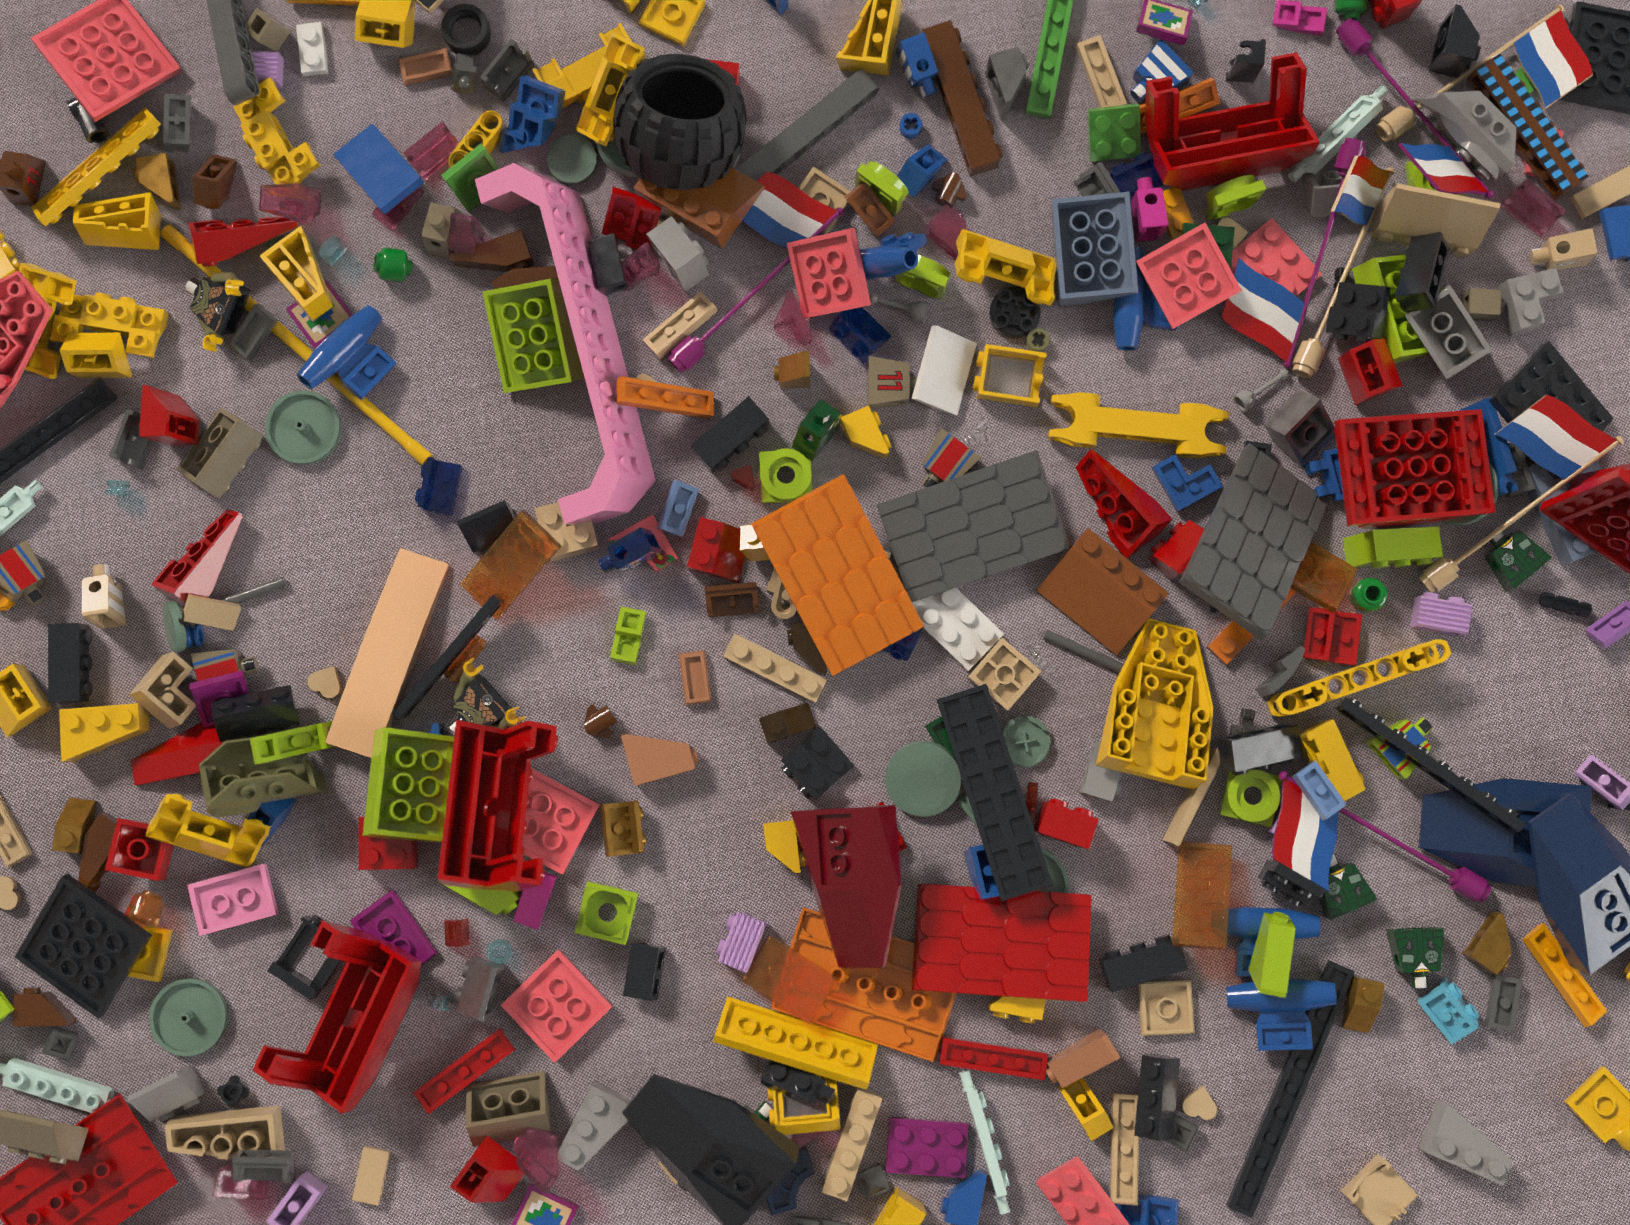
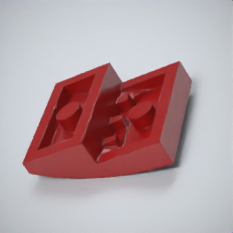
M613 187L601 234L610 235L614 233L617 238L626 240V247L650 253L652 245L647 233L657 227L661 208L641 196Z
M1309 607L1304 641L1305 652L1302 658L1356 666L1362 614Z

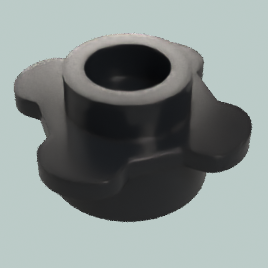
M237 1075L231 1076L226 1084L219 1086L217 1089L218 1095L221 1096V1099L230 1108L236 1107L238 1101L248 1097L250 1093L249 1088L242 1085L240 1077ZM232 1089H235V1094L231 1093Z

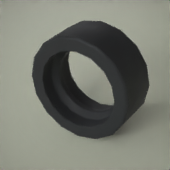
M465 3L455 5L442 18V35L446 44L453 52L476 55L483 51L490 42L491 29L488 19L478 7ZM466 17L475 18L481 27L478 37L467 43L456 41L451 32L455 22Z

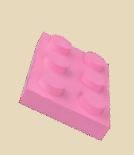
M267 863L187 885L199 936L279 914Z

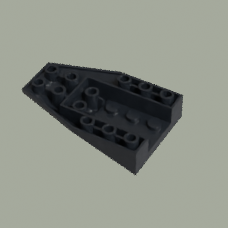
M653 1074L622 1112L668 1172L721 1225H744L797 1164L800 1145L735 1100Z

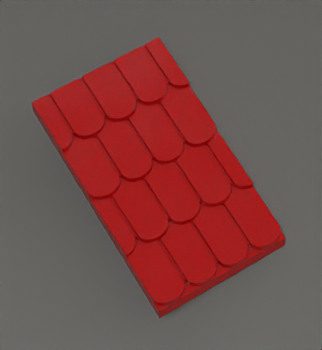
M918 884L912 990L1088 1002L1092 895L1035 891L1001 902L1000 896L981 900L975 887Z
M120 1093L75 1124L76 1126L89 1128L79 1161L67 1159L66 1164L49 1161L50 1155H45L44 1159L28 1157L0 1177V1219L4 1225H119L178 1184V1181Z

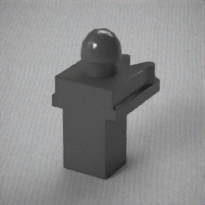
M457 53L451 81V89L456 93H474L477 67L473 66L472 55Z

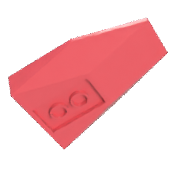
M16 271L0 280V409L18 384L53 312V309L21 271Z

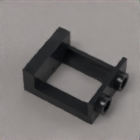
M317 915L302 917L301 921L303 923L278 961L272 962L267 970L310 1000L319 996L342 961L327 957L312 981L291 967L310 937L317 932L323 920Z

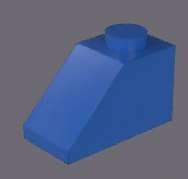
M928 144L907 159L897 177L907 187L908 195L914 197L928 185L948 159Z
M288 798L261 803L258 810L250 813L248 819H257L263 822L264 825L270 826L269 835L261 847L268 842L289 816L296 801L295 799Z
M979 845L968 848L964 852L967 868L980 899L998 897L999 893L984 846Z
M979 1169L948 1190L947 1198H942L940 1213L944 1214L943 1217L946 1223L978 1225L987 1178L985 1170Z

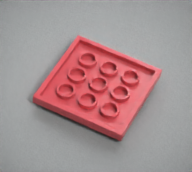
M97 0L31 37L34 46L94 122L181 72V67L128 0Z

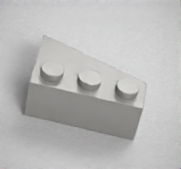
M595 1081L591 1085L555 1159L579 1171L628 1122L622 1112L631 1099Z
M1437 1099L1419 1149L1504 1186L1513 1160L1448 1103Z

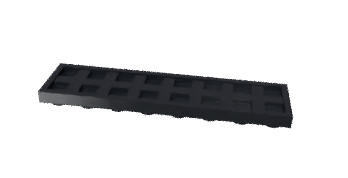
M987 684L936 699L1001 902L1053 886Z

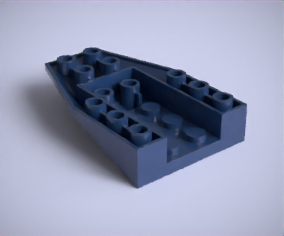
M1508 778L1475 784L1474 788L1483 793L1485 791L1493 795L1498 800L1496 803L1504 809L1506 807L1511 808L1520 815L1519 819L1525 825L1517 833H1510L1450 790L1423 795L1418 848L1457 866L1466 867L1479 876L1496 883L1537 887L1528 821L1568 793L1572 794L1590 812L1592 786Z
M1568 793L1528 821L1539 904L1569 965L1591 975L1630 947V855L1625 847L1572 794Z

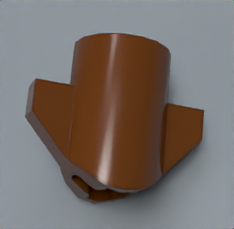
M956 172L948 173L945 177L934 181L932 189L938 191L935 201L944 207L953 208L956 199L965 201L967 197L962 180Z
M593 703L587 709L584 728L589 735L609 738L614 734L610 726L618 721L607 704L598 710Z

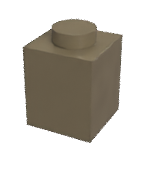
M259 8L255 9L246 23L248 33L256 41L278 52L291 33L277 18Z
M1470 288L1462 294V304L1473 320L1493 321L1503 312L1504 299L1501 298V290Z

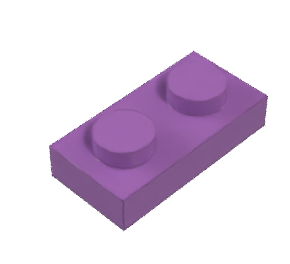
M1624 601L1586 628V635L1604 649L1630 632V602Z

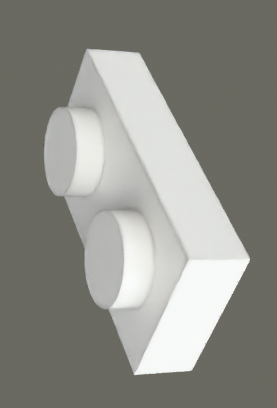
M321 22L296 25L302 75L329 74L323 24Z

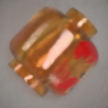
M143 890L142 893H136L132 896L124 915L143 929L155 928L159 924L165 910V904L162 902L163 898L147 890Z

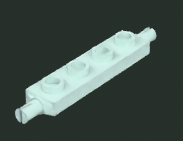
M1381 85L1372 95L1361 96L1318 137L1320 143L1314 154L1295 164L1296 168L1288 174L1289 179L1292 182H1297L1304 173L1316 174L1339 152L1340 146L1345 142L1346 138L1355 137L1383 109L1380 100L1388 94L1387 88Z
M35 479L25 489L15 485L0 498V536L36 506L32 496L43 489L39 481Z
M13 1057L7 1064L0 1063L3 1086L93 1113L114 1098V1088Z
M970 1070L961 1071L959 1075L963 1085V1092H966L994 1188V1199H996L999 1213L1006 1214L1010 1212L1005 1187L1010 1186L1006 1171H1000L998 1160H1002L998 1143L993 1145L990 1134L995 1133L990 1117L985 1119L982 1108L987 1107L983 1092H977L975 1085H973Z

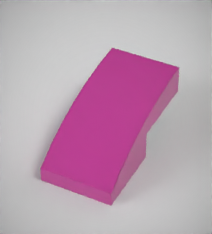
M1276 0L1272 25L1293 32L1323 36L1327 8L1302 6V1Z
M545 872L541 886L523 890L513 920L514 922L536 930L539 929L557 876Z

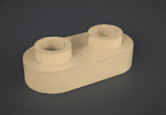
M778 576L771 609L778 618L789 619L794 616L797 610ZM782 601H788L790 606H784Z

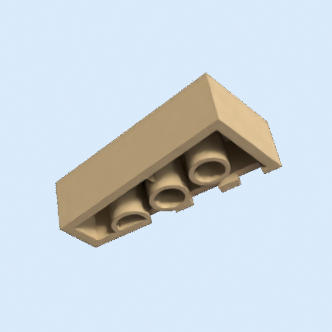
M280 1105L177 1115L165 1124L167 1152L196 1156L209 1155L215 1156L217 1159L228 1160L229 1158L232 1159L240 1149L285 1150Z

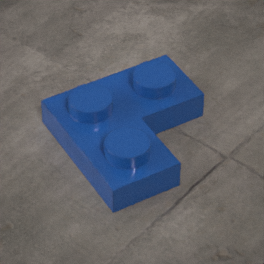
M1176 454L1152 467L1154 474L1176 512L1223 487L1211 464L1188 476Z

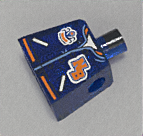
M640 527L608 545L606 548L609 555L599 559L598 562L605 574L614 569L626 572L662 555L663 552L653 531Z

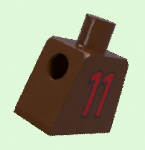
M11 151L3 152L2 159H0V190L10 203L32 207L38 202L46 161L29 154Z

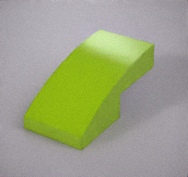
M621 606L615 628L616 634L610 654V661L636 666L646 611Z

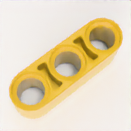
M488 110L479 117L450 154L448 160L450 168L473 150L472 146L475 142H483V146L489 154L494 150L501 140V130L506 128L498 112ZM492 122L498 123L495 129L487 128Z

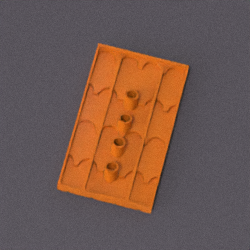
M844 474L751 523L832 676L924 627Z
M803 907L770 1009L936 1062L957 993L912 990L914 943L894 936L891 937L885 968H839L820 912Z

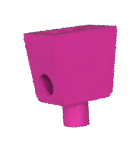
M1151 177L1140 178L1137 180L1138 190L1131 200L1135 242L1160 240L1168 226L1163 190L1160 187L1153 188Z

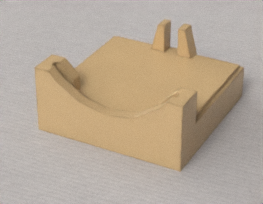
M1001 638L970 673L967 679L977 686L987 684L991 698L1008 711L1042 671L1005 639Z
M1379 1154L1340 1190L1372 1225H1389L1393 1220L1400 1221L1399 1215L1401 1213L1406 1215V1208L1418 1197L1415 1191L1392 1168L1390 1163Z

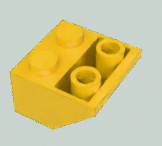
M360 0L355 16V41L400 48L413 45L415 0Z
M120 332L68 333L60 349L67 373L80 379L132 377Z
M11 664L0 672V727L6 737L10 738L53 709L27 667L19 664Z

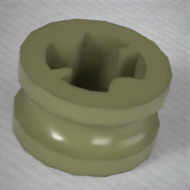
M1041 328L1031 330L1026 338V346L1030 351L1043 352L1050 342L1048 332ZM1034 335H1037V338L1039 335L1043 337V346L1039 347V344L1036 346L1032 344Z

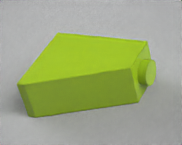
M444 885L495 915L502 912L504 915H507L518 907L516 902L521 899L517 891L482 890Z
M1281 912L1263 914L1248 971L1259 993L1286 998L1296 927L1290 917Z

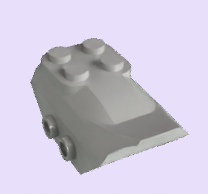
M1480 91L1430 93L1427 98L1411 97L1409 99L1435 115L1444 133L1454 143L1455 151L1464 161L1467 160L1474 166L1471 170L1479 178L1495 180L1515 165L1516 126Z

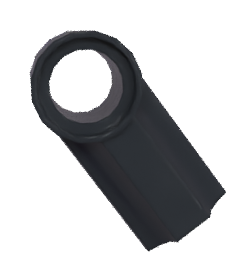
M75 97L66 101L70 112L79 122L86 140L89 143L105 141L109 133L103 119L101 118L94 122Z

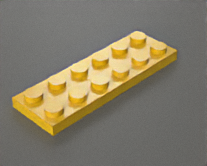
M144 107L31 207L37 219L45 227L49 223H56L63 216L62 212L68 206L74 207L81 201V195L86 190H93L101 183L102 180L100 178L107 172H114L120 166V160L126 155L131 156L140 148L139 144L145 138L151 139L158 133V127L161 123Z
M728 996L713 1040L714 1043L867 1090L878 1047L877 1043Z

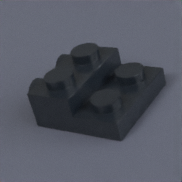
M1339 282L1335 307H1330L1326 332L1333 333L1332 338L1348 340V335L1356 336L1355 341L1368 342L1372 338L1382 339L1391 287Z
M821 726L781 760L784 763L781 769L790 779L795 776L801 783L798 789L807 799L812 796L815 800L854 767L853 763Z
M1272 860L1265 862L1257 877L1264 881L1262 884L1264 888L1275 894L1278 890L1286 894L1285 900L1297 907L1301 903L1309 906L1314 897L1321 898L1326 890L1282 863Z

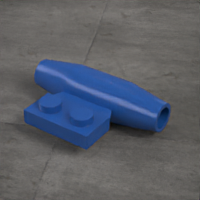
M908 232L900 237H896L893 234L881 240L882 244L877 247L860 249L866 280L893 277L914 269L918 264V254L916 251L928 243L925 234L913 235V232Z
M1134 246L1135 260L1137 261L1144 257L1143 249ZM1137 264L1138 293L1114 298L1113 323L1116 349L1122 351H1134L1137 349L1143 322L1149 325L1150 328L1172 331L1178 329V326L1171 329Z
M367 305L343 321L307 359L297 374L300 382L307 388L314 389L338 372L342 384L362 401L397 364L379 346L366 343L382 321L379 312L372 306Z
M1227 908L1212 910L1211 930L1242 938L1238 947H1236L1235 974L1237 976H1251L1248 969L1264 913L1273 914V912H1281L1288 915L1296 927L1294 940L1319 937L1321 930L1320 917L1282 908Z
M1289 979L1286 998L1259 993L1254 981L1226 987L1228 1008L1261 1012L1256 1022L1258 1051L1313 1049L1311 1022L1305 1011L1337 1004L1336 988L1333 982Z

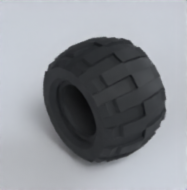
M658 55L638 63L637 68L628 73L621 85L614 108L613 128L617 148L623 162L630 166L632 172L641 179L664 188L677 190L704 188L714 184L715 180L722 179L734 165L744 144L747 116L741 88L735 84L736 79L717 64L693 55Z

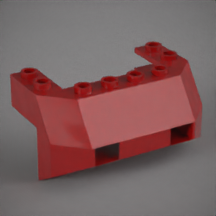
M1298 53L1272 57L1269 101L1179 118L1180 93L1177 87L1172 88V77L1146 81L1145 126L1154 166L1162 183L1185 191L1225 183L1245 175L1258 177L1282 172L1312 156L1320 141L1303 113L1307 68Z
M456 720L437 878L441 884L470 889L521 891L541 886L545 875L543 858L523 862L524 847L522 843L523 835L527 829V821L525 820L526 809L530 802L528 786L532 779L531 760L554 752L558 744L557 726L527 720L510 728L501 729Z
M322 920L311 946L324 949L323 954L329 958L346 961V964L305 1052L264 1045L252 1070L270 1084L310 1090L341 1114H344L355 1108L374 1083L419 986L421 961L405 950L367 932Z

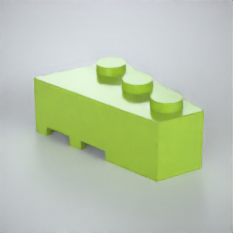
M1439 526L1371 530L1343 538L1347 569L1370 566L1373 569L1389 567L1390 564H1394L1395 567L1410 566L1411 562H1416L1417 566L1433 564V559L1443 557Z

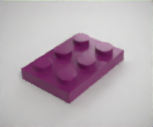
M889 1117L886 1173L965 1178L968 1122Z

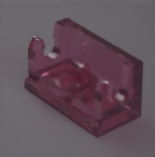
M442 121L404 151L403 154L425 181L448 162L450 154L457 147L459 141L451 134L448 127Z
M1527 178L1514 189L1501 205L1539 237L1551 229L1554 222L1566 212V209Z

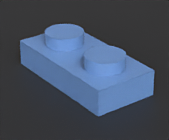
M673 480L657 529L677 537H683L699 489L678 480Z
M1316 761L1292 776L1322 820L1328 819L1347 805Z

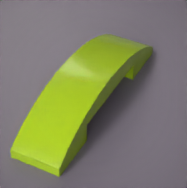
M333 721L250 738L255 765L336 747L325 743Z

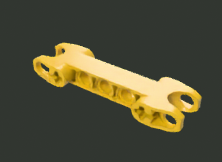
M1077 392L1052 395L1050 405L1067 410L1071 414L1073 421L1072 425L1068 428L1049 429L1047 439L1071 447L1095 448L1097 447V437L1176 444V456L1183 458L1199 459L1224 456L1226 454V446L1209 441L1205 435V427L1209 423L1226 422L1229 419V412L1206 404L1182 403L1179 407V414L1100 407L1101 396L1093 393Z
M1436 639L1277 693L1269 698L1266 705L1271 716L1282 717L1296 714L1403 675L1442 663L1452 653L1448 642L1445 640ZM1436 644L1440 645L1443 648V655L1441 658H1439L1440 655L1437 651ZM1411 658L1412 662L1408 663L1407 659ZM1380 663L1384 664L1387 668L1385 677L1378 673V665ZM1355 672H1359L1362 675L1363 681L1361 685H1357L1353 680ZM1331 680L1338 684L1336 694L1329 690L1328 685ZM1310 694L1309 698H1304V695ZM1283 698L1288 702L1287 710L1282 706ZM1274 702L1277 706L1278 712L1274 708Z

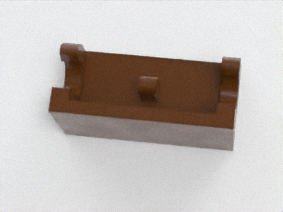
M756 582L705 587L708 618L760 613Z

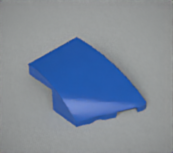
M527 75L521 76L518 100L510 105L508 128L501 130L499 152L505 153L543 145L557 123L565 98V90Z
M1630 205L1602 209L1599 211L1610 261L1625 258L1626 262H1630Z
M1138 1194V1205L1115 1204L1130 1225H1178V1199Z

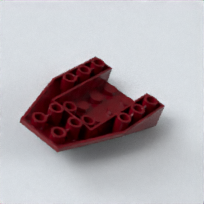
M896 805L791 811L810 884L838 967L885 968L902 887Z

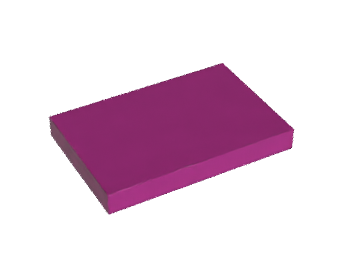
M394 889L349 920L355 929L367 932L405 950L419 959L421 966L439 953Z

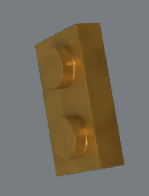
M639 801L601 804L605 856L644 853L646 837L641 827L643 810L639 805Z

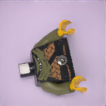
M232 272L214 273L210 277H203L200 281L192 278L186 285V291L194 296L190 306L191 311L197 316L205 332L202 343L205 350L217 352L216 344L220 345L223 342L219 335L235 333L251 293L250 289L243 287L244 282L239 281Z
M474 658L467 661L463 666L464 672L458 681L453 696L455 703L452 707L459 715L456 720L501 729L510 728L516 723L524 721L525 716L519 718L516 716V710L519 709V706L511 708L483 675L478 674L483 670V665L481 664L474 668L472 665ZM454 720V721L449 725V727L451 728V730H452L454 733H455L456 720Z

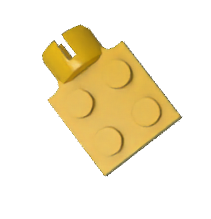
M1600 1066L1563 1102L1602 1143H1607L1610 1139H1614L1624 1150L1630 1151V1093L1605 1066Z

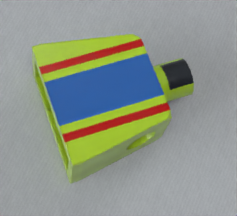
M1420 718L1414 725L1409 720L1404 719L1389 726L1392 730L1398 729L1408 736L1407 740L1413 745L1419 744L1428 751L1431 749V745L1424 736L1433 727L1425 718ZM1374 736L1365 742L1398 780L1408 778L1416 768L1414 764Z

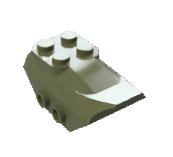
M250 738L225 741L199 764L205 809L209 815L214 817L252 813L259 809L261 803L328 793L324 774L311 764L308 753L255 765Z

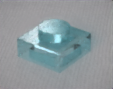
M334 235L331 239L328 238L322 243L317 254L332 267L348 248Z

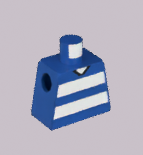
M923 32L900 41L895 53L911 88L919 86L923 98L937 93L933 80L938 74V69L925 33Z
M1160 39L1137 67L1133 75V80L1137 85L1130 90V94L1134 100L1141 102L1146 97V81L1169 76L1172 77V88L1177 87V89H1180L1190 82L1194 72Z

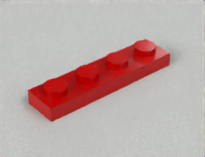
M500 1028L413 1092V1094L427 1114H430L516 1050V1048L502 1028Z
M943 1037L939 1064L1045 1080L1048 1053Z

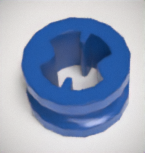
M915 113L905 114L900 120V133L907 139L919 136L922 129L921 118ZM906 122H908L909 124L915 122L916 130L912 128L906 130Z
M196 624L194 627L186 625L187 648H193L194 645L202 647L204 645V632L201 624Z

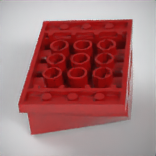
M1482 409L1349 418L1334 421L1335 429H1333L1337 441L1347 526L1358 525V528L1364 529L1414 526L1453 520L1465 516L1495 513Z
M1630 464L1578 474L1573 478L1569 491L1542 502L1539 511L1630 574Z

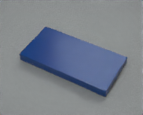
M373 123L333 154L383 214L390 211L424 183L421 177Z

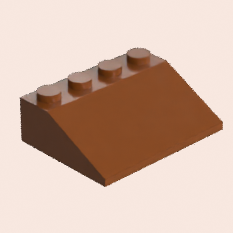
M732 167L722 179H717L714 181V184L704 188H694L691 190L664 188L641 178L633 187L636 195L659 206L662 215L667 218L672 216L677 223L682 222L688 230L723 249L765 188L764 185Z
M1089 528L1081 534L1036 590L1114 655H1117L1169 594V592Z

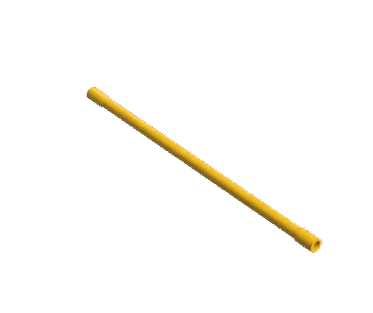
M171 224L162 229L160 236L176 250L183 253L209 277L214 273H223L216 265L204 267L202 264H197L192 244ZM249 295L245 309L250 312L253 306L259 303ZM279 321L276 323L271 332L304 361H307L313 351ZM338 373L327 379L329 383L405 448L406 452L422 466L430 462L433 457L432 453L417 440L411 438L366 397L361 401L342 384Z

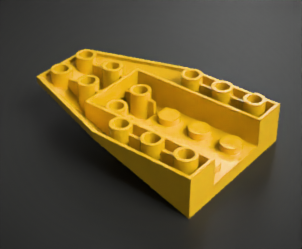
M1150 618L1144 623L1113 685L1096 766L1192 790L1207 781L1213 704L1196 630Z

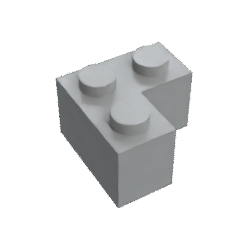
M671 216L647 233V236L653 248L666 263L672 277L683 291L686 292L709 276L706 267L709 263L703 255L704 250L696 240L692 242L689 239L688 235L690 233L682 222L677 224Z
M1557 268L1508 279L1496 288L1501 290V298L1504 299L1503 313L1510 336L1533 331L1546 323L1540 303L1551 301L1563 293Z

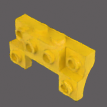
M621 23L617 24L618 27L605 34H599L604 47L564 67L562 70L555 58L551 59L552 62L537 70L536 68L532 69L537 80L565 90L562 108L576 101L579 104L584 101L586 102L612 33L632 41Z
M612 33L575 128L577 132L606 147L609 141H613L615 137L613 117L616 98L628 73L636 69L638 63L645 60L646 54L643 53L645 50L643 46L616 33Z
M269 77L258 84L259 95L237 106L234 105L233 108L242 123L240 125L244 132L242 137L248 147L253 148L256 154L254 159L257 165L262 170L265 169L269 172L278 191L286 196L299 188L301 182L311 172L320 167L321 164L316 160L309 143L304 142L295 149L292 147L277 117L271 113L286 100L278 91L275 80Z
M965 229L961 230L956 240L958 257L954 263L957 277L965 282L981 284L986 275L1024 287L1027 298L1033 303L1052 305L1055 299L1054 278L1057 268L1055 258Z
M20 263L19 271L53 309L24 370L37 373L48 379H56L61 354L47 348L56 303L72 305L77 280L59 272H50L35 264Z
M96 292L95 296L87 294L85 296L74 295L72 305L62 304L60 315H55L50 340L56 343H64L68 333H82L84 328L102 333L120 332L121 336L128 337L125 351L127 354L147 356L154 359L157 344L167 326L169 313L164 309L138 305L135 299L129 297H120V300L111 299V296L99 292Z
M166 794L159 804L157 813L149 823L146 837L249 868L254 862L264 840L269 835L270 826L264 825L260 820L244 819L238 826L191 811L193 802L186 800L182 795Z

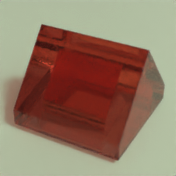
M751 464L731 472L732 481L750 491H754L755 483Z
M468 918L445 920L446 947L470 945Z

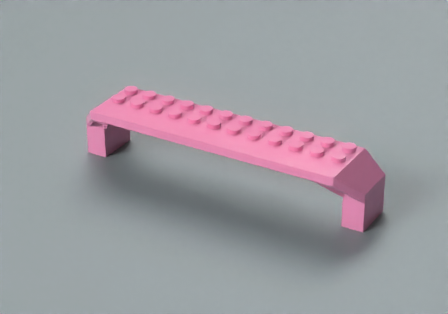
M512 163L475 179L480 202L483 205L506 213L531 203L540 206L605 453L590 487L560 498L558 501L564 524L574 525L590 520L597 524L630 512L656 482L637 407L617 404L616 379L620 376L628 377L608 298L597 287L588 241L592 240L580 193L538 172Z

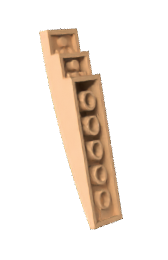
M400 548L362 641L325 743L370 758L372 757L374 731L383 727L391 728L394 719L392 713L403 700L450 564Z

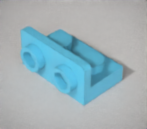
M1445 977L1441 980L1438 987L1420 997L1418 1004L1452 1045L1478 1029L1480 1016L1476 1008L1471 1003L1467 1004L1461 997L1462 992L1454 982L1450 983Z

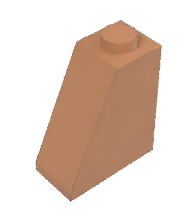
M629 734L621 735L634 786L696 770L695 764L700 763L696 748L691 749L688 743Z
M1098 1028L1048 1059L1047 1065L1049 1068L1046 1069V1074L1053 1084L1058 1082L1064 1088L1121 1057L1107 1034Z

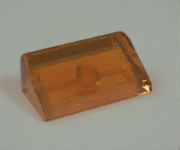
M477 634L444 675L451 682L458 683L464 672V664L474 658V662L487 646V641Z

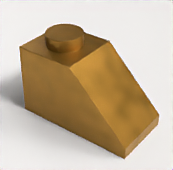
M166 153L135 158L137 167L134 168V175L136 181L174 209H181L174 161Z
M809 351L779 358V366H774V381H779L780 389L810 388Z
M69 798L55 824L52 844L53 851L82 853L84 836L95 819L97 801Z
M1491 911L1462 953L1486 972L1496 975L1506 969L1509 964L1508 958L1512 953L1505 916L1500 912Z
M1356 976L1352 977L1347 991L1341 1028L1365 1033L1370 1032L1381 1010L1385 983Z

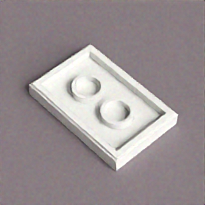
M937 325L932 326L912 399L948 415L957 416L977 343Z

